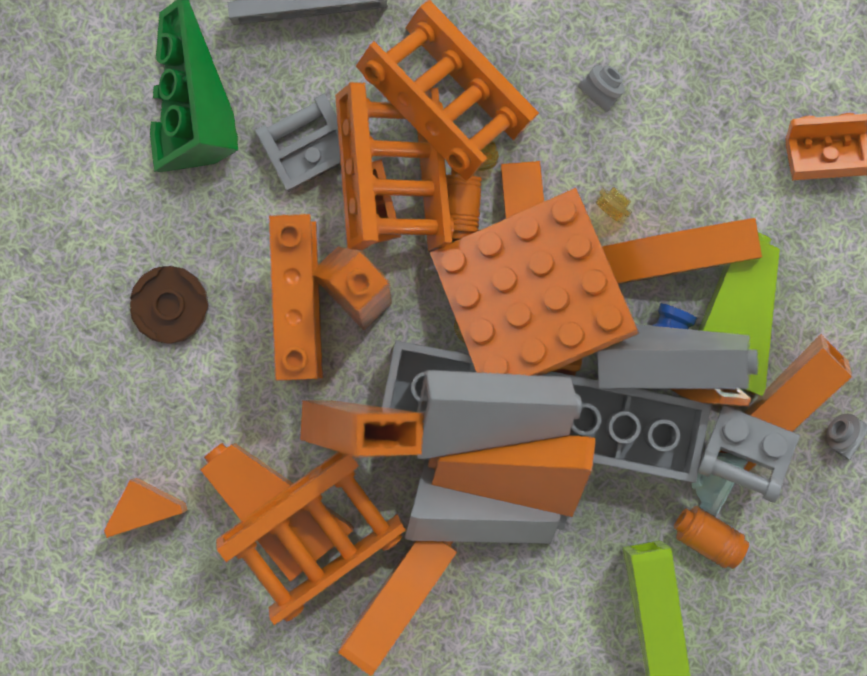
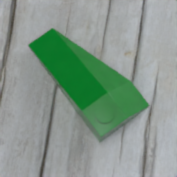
M176 0L159 12L156 60L158 63L164 64V72L161 75L159 85H154L153 99H162L160 122H151L150 140L154 172L160 173L213 165L238 151V134L234 113L189 0Z

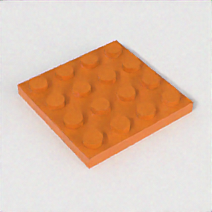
M577 188L470 234L443 248L430 252L477 373L542 376L639 334Z

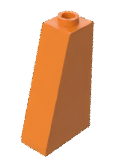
M338 246L313 270V278L363 330L392 304L389 281L361 251Z
M820 334L765 390L763 396H759L743 413L793 432L852 377L849 361ZM748 461L744 470L750 471L757 464Z
M302 400L300 440L350 456L422 455L424 413L334 400Z
M561 436L429 458L427 465L428 468L434 469L431 485L573 517L592 472L596 438L588 436Z
M223 443L219 444L204 457L208 464L200 469L241 521L294 484L236 443L231 444L229 447H226ZM324 505L348 536L354 530L352 524ZM300 509L289 517V527L315 561L334 547L333 543L308 511L303 512ZM266 533L257 540L290 582L303 572L276 535Z
M413 541L343 638L338 653L372 676L456 555L457 548L451 545L453 542Z

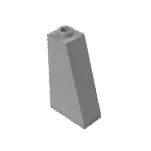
M635 324L639 334L597 352L599 388L748 389L750 374L758 373V351L750 350L749 335Z
M426 370L417 412L424 413L422 455H417V458L426 459L567 436L570 434L574 419L580 417L581 397L579 394H575L571 377Z
M426 458L404 539L412 541L551 544L556 529H564L568 516L431 485L434 469L427 467L429 458Z

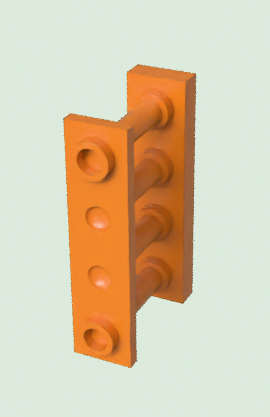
M428 0L418 8L405 27L410 33L407 37L387 52L374 41L368 46L356 67L365 79L373 84L447 161L448 165L457 171L465 181H468L488 159L481 152L483 148L503 131L512 140L516 139L536 118L539 112L434 3ZM422 45L437 63L413 81L397 64ZM450 74L465 91L441 110L425 93ZM477 102L493 120L469 139L453 121Z
M350 82L335 95L347 248L364 250L376 243L380 234L427 235L428 252L435 251L452 243L454 221L449 212L445 159L418 131V142L373 140V137L369 134L368 120L370 117L406 118L390 102L370 101L366 97L365 83ZM432 87L425 94L443 110V105L439 102L438 88ZM372 157L420 158L422 180L377 179L373 175ZM376 195L422 196L425 219L380 218L376 214L375 197Z
M311 214L269 216L275 379L323 378L319 283L313 278V270L318 266L317 222L311 221Z
M341 452L335 453L216 539V550L224 561L228 562L235 556L237 559L242 558L274 599L275 603L268 607L269 618L274 625L283 619L286 622L294 619L303 611V604L379 549L386 551L395 546L401 540V534L406 531L398 514L386 522L355 480L354 476L356 473L354 470L359 467L355 456ZM333 485L336 488L341 487L373 530L372 533L355 545H353L321 502L323 498L321 494ZM300 509L311 514L341 554L322 569L288 525L290 522L289 517ZM266 533L277 536L308 577L307 580L290 592L287 591L255 549L257 546L255 541Z

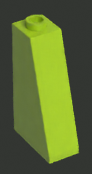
M758 232L762 258L724 265L698 330L750 336V350L758 351V373L750 374L748 389L740 390L755 396H763L767 381L780 248L770 244L772 240L770 237Z
M661 540L622 547L646 676H691L671 547Z

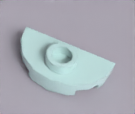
M720 452L717 455V459L744 469L748 462L730 453ZM700 473L697 475L696 483H691L693 490L696 489V494L701 500L699 505L701 509L715 517L735 483L716 475L710 474L707 477Z

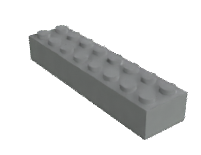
M395 340L382 407L417 412L426 370L477 373L470 355ZM556 372L542 375L571 377L575 394H579L581 397V414L578 419H574L570 434L567 436L596 438L594 463L696 483L712 404L635 388H599V381Z

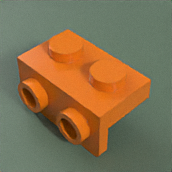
M843 113L838 116L825 117L808 115L790 121L785 143L792 180L867 175V114Z

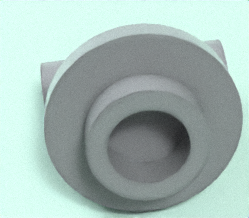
M600 65L594 66L578 85L584 93L606 112L625 91L622 83L623 77L615 68L608 65L604 67Z
M853 414L839 415L829 424L826 431V441L838 454L851 460L867 434V424Z

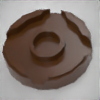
M175 266L153 268L142 275L132 288L130 297L131 319L138 330L152 341L166 344L183 342L195 335L206 321L209 308L207 292L199 278L188 270Z

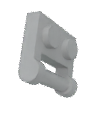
M325 93L314 98L315 103L268 128L265 124L255 129L288 192L341 165L337 116ZM322 116L327 122L326 126L280 150L275 143L276 140Z
M723 405L697 473L707 477L710 474L716 475L763 494L762 499L775 503L800 435ZM719 450L772 470L770 478L766 479L717 459Z

